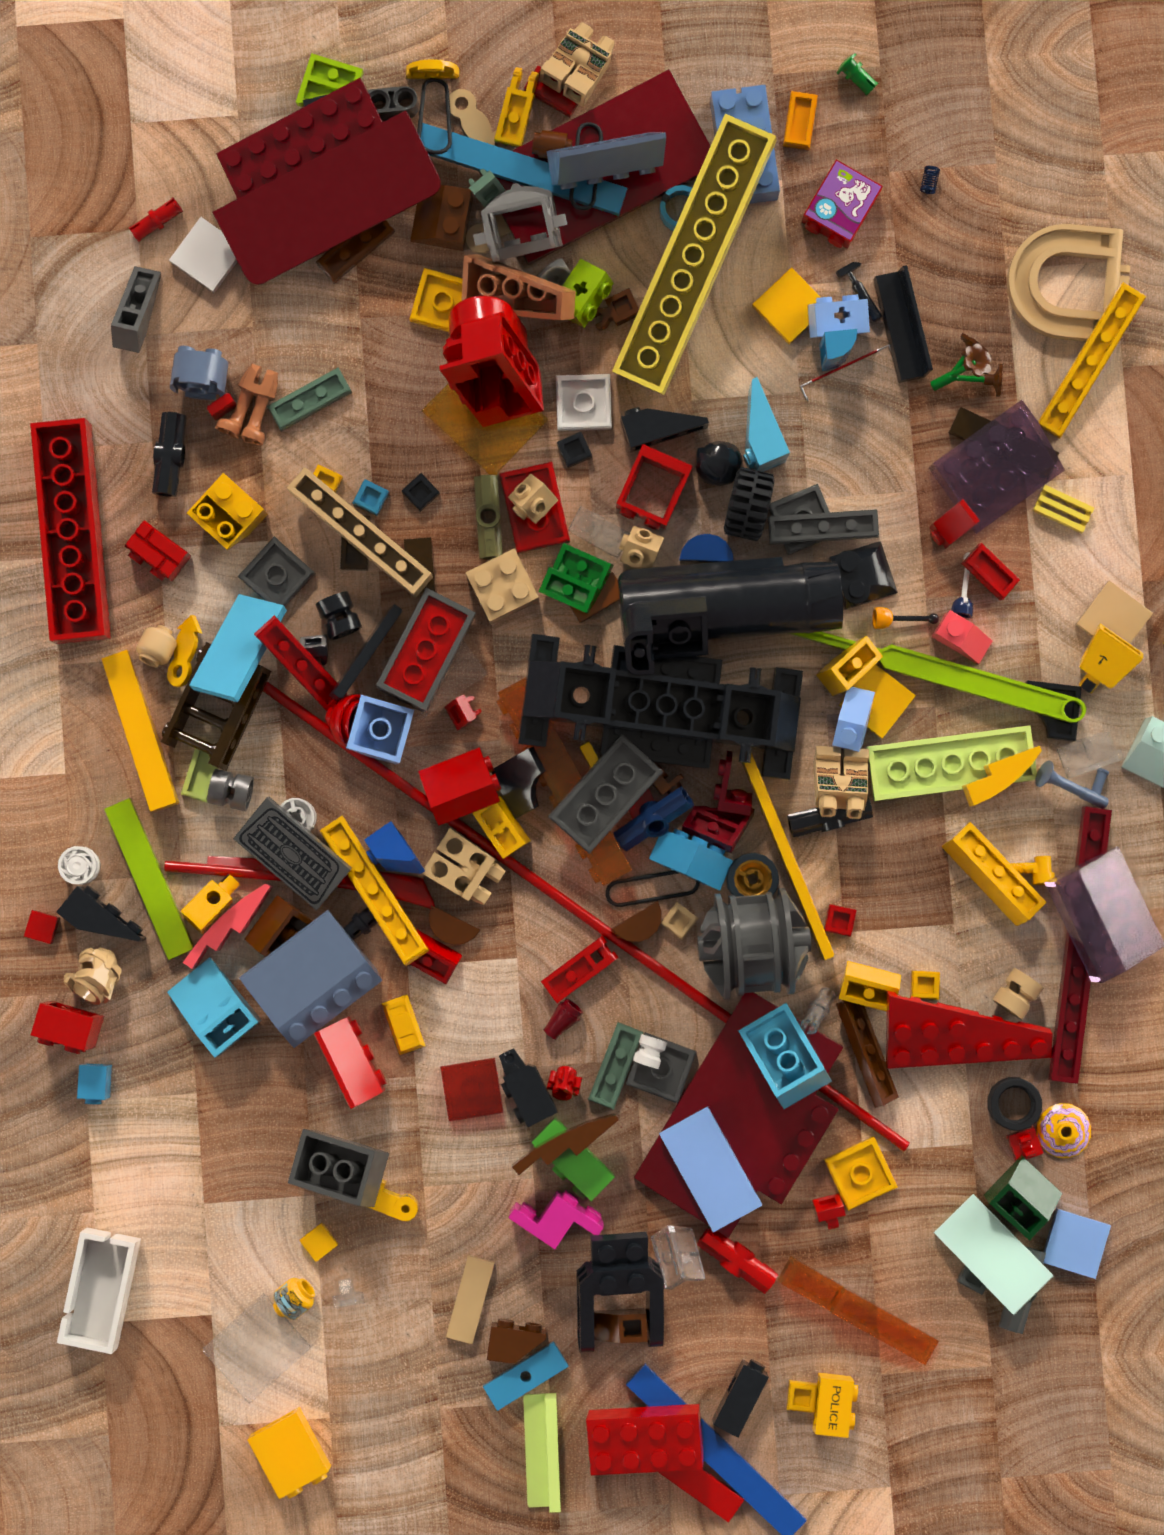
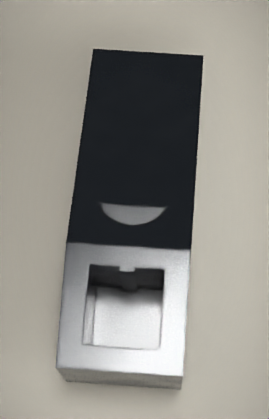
M88 885L86 888L77 886L56 911L78 930L134 941H144L146 939L141 934L143 929L132 920L127 923L120 917L122 912L111 903H108L106 906L98 899L101 895Z

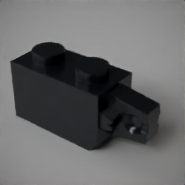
M514 1048L499 1055L505 1073L503 1076L505 1082L501 1086L508 1099L513 1097L517 1105L513 1110L520 1124L525 1122L527 1127H530L558 1113L552 1097L535 1065L525 1064Z

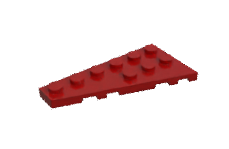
M887 991L886 1066L888 1069L1052 1057L1053 1033L1050 1028L1020 1021L1014 1023L1003 1020L999 1016L992 1015V1017L980 1015L977 1011L939 1002L932 1004L921 1001L917 997L910 996V998L898 996L895 992Z

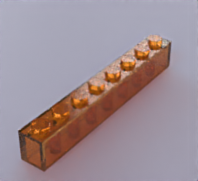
M526 677L499 691L500 699L496 701L503 715L509 713L513 721L509 726L516 739L519 738ZM549 720L546 747L534 746L546 770L539 777V781L542 787L548 785L553 795L548 798L555 809L582 777ZM526 745L527 747L523 748L522 750L525 751L526 749L531 748L533 746ZM611 830L590 854L579 844L575 845L582 860L588 858L592 867L588 871L595 884L601 882L604 886L632 871Z

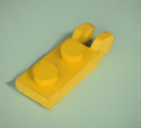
M515 68L510 87H507L494 138L495 142L516 148L522 146L535 98L534 92L539 77L537 72L532 71L528 79L527 89L522 91L518 90L523 76L522 68Z

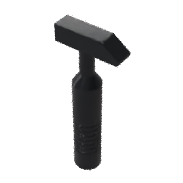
M852 262L836 272L838 278L840 279L848 275L852 282V289L856 295L858 294L859 300L868 299V312L872 321L876 322L883 316L862 282L858 281L852 271L861 266V263Z

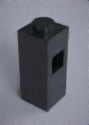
M742 1359L712 1418L713 1425L739 1438L769 1378L767 1372L764 1371V1365L753 1359L749 1362Z

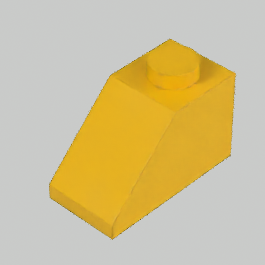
M866 635L833 658L816 676L831 695L834 696L849 690L883 656Z

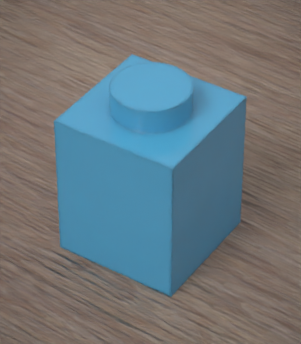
M90 1063L79 1065L77 1099H85V1104H102V1100L110 1098L112 1065Z

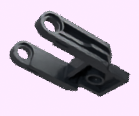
M647 1232L591 1236V1261L585 1262L576 1270L579 1352H594L595 1295L636 1294L646 1291V1318L650 1338L647 1342L648 1347L663 1346L664 1278L660 1270V1264L651 1257H648Z

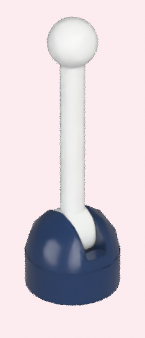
M971 552L965 553L963 559L965 560ZM966 568L964 570L961 597L953 602L951 611L963 618H972L973 603L967 598L970 572Z

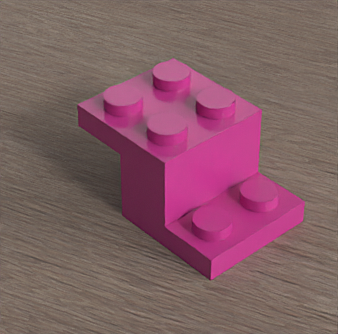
M557 1189L539 1217L536 1214L537 1210L526 1202H523L522 1205L515 1202L508 1217L553 1249H556L573 1222H576L593 1235H599L604 1228L602 1214L590 1205L584 1208L578 1204L579 1198L566 1189L563 1193Z

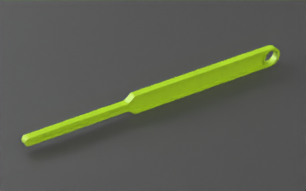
M825 632L787 633L842 650H846L856 643V641ZM892 644L882 649L877 648L883 656L879 660L880 664L889 671L1069 723L1080 721L1086 713V706L1083 701L1072 696ZM1069 702H1076L1081 707V715L1076 719L1067 717L1064 712L1065 705Z

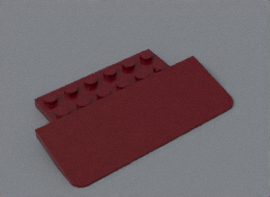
M360 77L216 153L237 199L212 213L247 280L253 284L261 285L430 198L439 191L441 179L408 112L405 110L383 122Z

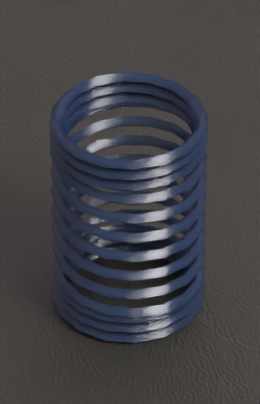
M925 166L924 174L926 175L922 178L920 191L926 194H935L940 169L936 166Z

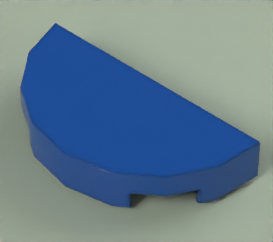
M707 533L697 535L688 540L682 548L679 561L725 562L734 561L732 550L726 541L719 536Z

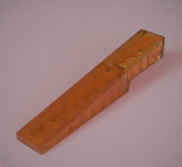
M790 1256L777 1279L783 1286L829 1310L833 1315L924 1365L927 1364L939 1342L936 1338L793 1256Z

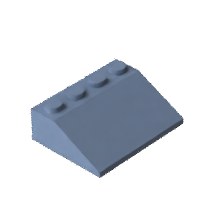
M329 910L325 911L239 977L275 1027L293 1048L382 981L376 967Z

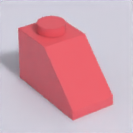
M951 610L945 613L932 635V638L978 665L993 642L977 626Z

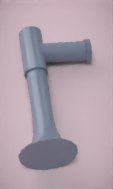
M1052 761L1044 762L1039 768L1035 778V784L1038 787H1042L1046 783L1053 784L1101 809L1107 807L1109 799L1102 796L1101 792L1109 771L1097 768V774L1090 790L1057 774L1053 770Z

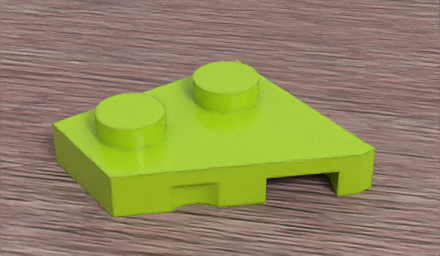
M311 53L296 99L297 106H304L303 100L330 94L360 77L362 79L363 69Z

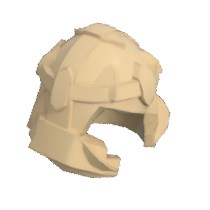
M101 947L99 949L87 948L79 955L78 962L81 963L79 971L76 973H66L63 982L66 987L84 1001L100 1005L111 1000L114 986H116L120 979L121 968L118 966L115 954L111 950Z

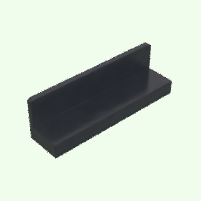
M905 265L898 272L878 275L873 279L899 383L925 378L933 370L908 266Z

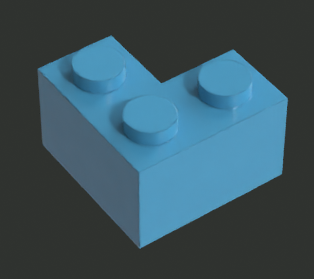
M675 828L673 833L667 831L664 835L658 837L649 857L650 860L720 891L733 860L723 856L725 850L711 844L707 848V841L696 836L689 840V834Z

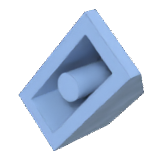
M851 687L846 691L836 726L833 746L860 751L864 743L875 692Z

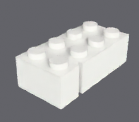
M88 1227L80 1232L63 1311L67 1314L61 1320L57 1343L112 1354L118 1349L141 1238L122 1234H115L111 1237V1232Z

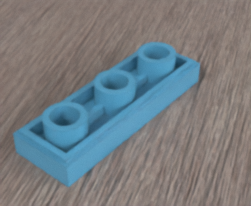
M553 1341L484 1384L483 1388L498 1411L566 1369L569 1365ZM527 1371L531 1374V1377L523 1379L521 1373Z

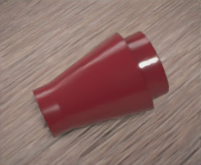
M566 998L564 1002H559L548 1024L543 1029L544 1032L556 1040L562 1033L581 1020L580 1016L583 1014V1011L573 1001Z

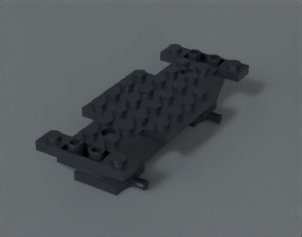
M532 634L518 744L545 748L550 720L575 724L573 740L585 741L586 725L602 727L600 755H603L623 734L651 761L657 763L709 769L713 742L741 746L738 762L750 763L752 748L764 749L761 776L790 779L793 752H795L803 671L779 667L774 668L772 690L759 685L762 669L750 667L748 684H720L723 660L699 656L655 659V674L635 675L627 669L624 646H613L610 668L594 663L597 646L593 645L591 646V651L590 645H585L584 658L581 662H557L560 637ZM580 688L587 693L585 703L575 701L573 697L575 689ZM740 710L745 711L749 715L747 725H741L737 720V714Z

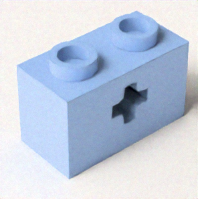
M858 294L842 296V301L832 302V297L816 298V303L808 305L810 338L823 337L824 332L857 329V334L870 332L868 299L859 300ZM834 313H842L843 318H834Z

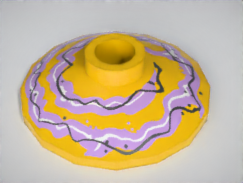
M1058 1103L1048 1107L1040 1115L1036 1126V1134L1041 1147L1047 1153L1057 1158H1071L1079 1155L1087 1147L1091 1138V1125L1088 1117L1080 1108L1071 1104ZM1069 1127L1070 1134L1063 1137L1061 1134L1062 1128Z

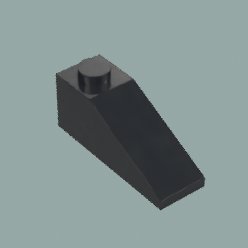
M640 407L629 409L624 412L625 416H621V425L630 453L640 450L643 444L650 447L706 429L709 425L707 417L648 408L640 410Z

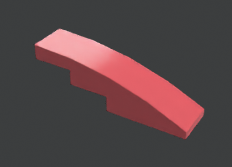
M264 884L231 907L199 939L183 963L191 969L197 968L209 947L215 951H220L233 929L239 933H244L273 886Z

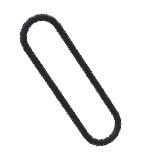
M592 122L581 124L576 133L575 146L579 145L581 130L587 126L595 128L599 133V141H603L601 128ZM597 183L593 185L592 200L587 206H580L575 203L573 199L574 188H570L569 199L571 204L579 210L591 209L596 201Z
M672 870L612 881L606 888L605 896L611 905L624 907L689 896L698 890L700 882L696 881L695 887L688 892L616 903L610 898V889L616 884L679 874V872Z

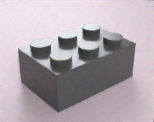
M303 1129L288 1183L360 1207H375L389 1153L318 1130Z

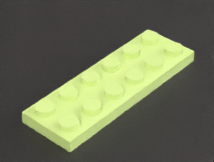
M1031 725L867 746L866 749H869L868 765L873 801L963 790V785L987 777L983 766L1034 748ZM1036 761L1013 783L1034 781L1037 774Z

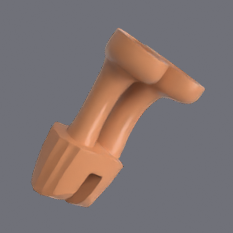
M251 364L238 384L241 392L233 414L229 419H219L215 428L230 437L239 439L247 410L253 397H255L253 412L247 426L243 429L241 439L247 443L262 446L265 441V435L261 432L262 418L268 402L275 400L278 372L268 369L261 385H258L262 367Z

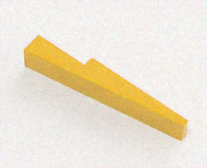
M124 650L101 658L150 812H157L179 804L180 802L163 756L164 751L129 651Z

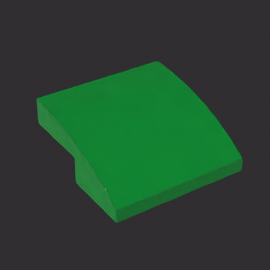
M563 543L553 567L548 568L538 592L588 614L601 593L614 565Z

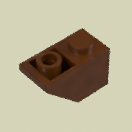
M646 1309L594 1311V1340L612 1343L648 1342Z
M498 1319V1322H492L487 1360L515 1364L546 1340L547 1329H542L541 1324L531 1322L525 1323V1326L514 1325V1321L509 1319Z

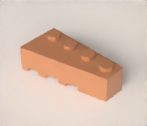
M479 254L464 255L462 300L474 296H493L507 302L517 316L551 320L574 319L576 291L503 263L493 262L492 259Z

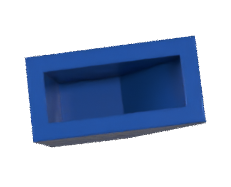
M392 821L364 839L369 847L366 853L374 865L380 863L386 871L416 874L425 872L422 864Z

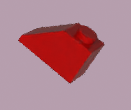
M962 499L929 527L932 531L930 535L937 545H943L946 549L970 531L980 520L965 500Z

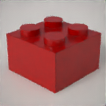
M55 1001L42 1002L39 1004L30 1035L37 1037V1042L48 1046L62 1044L65 1045V1051L80 1054V1052H86V1050L96 1047L105 1016Z

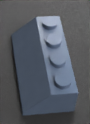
M648 132L547 151L552 185H560L561 189L577 187L578 181L587 180V185L601 183L603 182V177L613 175V180L628 178L629 172L639 170V175L654 173L655 167L663 166L666 133Z

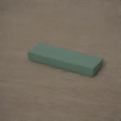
M338 367L267 407L280 431H283L351 394L352 391Z
M617 1022L588 1100L614 1110L643 1031Z

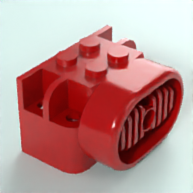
M474 296L457 303L449 314L450 338L446 339V344L443 346V356L447 360V364L440 365L439 370L448 381L450 389L455 390L459 395L461 403L468 407L482 427L544 411L539 365L528 349L526 328L513 308L504 300L493 296Z

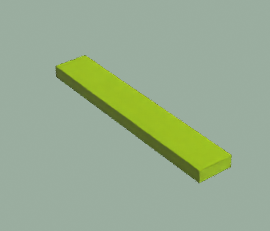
M128 798L105 808L106 815L168 960L191 951L194 945L132 799Z

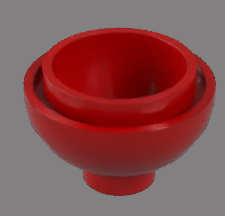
M350 694L343 697L326 712L325 721L327 726L330 727L336 741L344 747L348 743L361 694Z

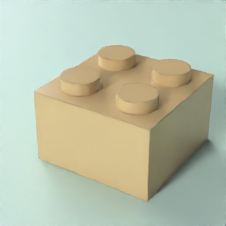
M515 548L465 572L490 625L539 602V596Z

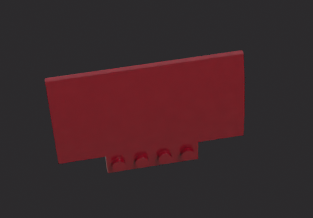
M755 992L744 993L661 1132L708 1106L755 1192L760 1191L782 1205L839 1109L817 1096L816 1092L818 1090L783 1109L738 1031L775 1010L778 1006ZM796 1018L828 1073L844 1047ZM658 1135L634 1178L709 1225L661 1136ZM741 1218L717 1231L729 1238Z

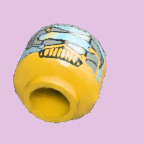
M290 1278L274 1291L273 1308L280 1317L295 1320L312 1308L315 1291L307 1280L303 1278Z

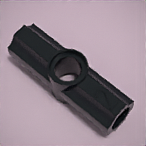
M162 412L159 441H156L153 453L155 473L152 493L155 495L177 497L180 468H183L185 461V444L183 442L187 416L184 414Z
M867 797L865 811L862 812L860 819H850L847 817L846 809H837L836 815L833 817H822L818 807L788 814L787 818L792 837H800L817 831L825 832L845 827V824L873 818L871 802Z

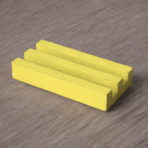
M1044 485L1032 511L1082 534L1091 513H1093L1094 507ZM1046 494H1048L1058 500H1061L1073 507H1076L1084 511L1085 514L1077 512L1045 496ZM1045 503L1081 520L1080 524L1075 523L1041 507V504Z

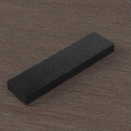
M395 604L389 607L335 685L329 697L339 701L345 696L402 613L400 607Z

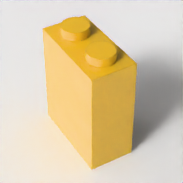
M300 1407L251 1433L247 1439L279 1499L286 1495L290 1499L303 1491L302 1486L310 1482L313 1485L318 1484L328 1477L326 1473L329 1472L331 1464Z

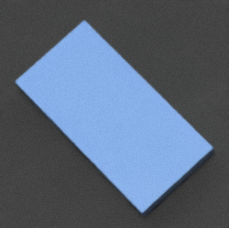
M708 1106L659 1133L713 1232L763 1205Z

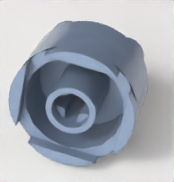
M179 346L178 352L174 354L170 389L177 394L178 389L186 391L185 397L193 399L216 400V394H219L220 397L225 394L229 363L221 357L222 352L217 349L209 348L204 352L196 351L189 346Z

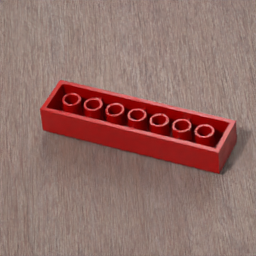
M86 418L30 423L49 640L55 644L111 639L92 424Z

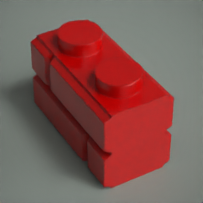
M145 520L142 521L135 533L125 544V547L130 550L128 556L140 565L144 561L152 567L149 572L162 582L165 578L173 581L191 558L187 551Z

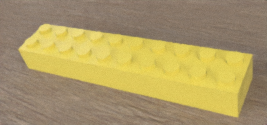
M724 115L612 370L613 373L662 395L665 394L777 141L775 135L730 115Z

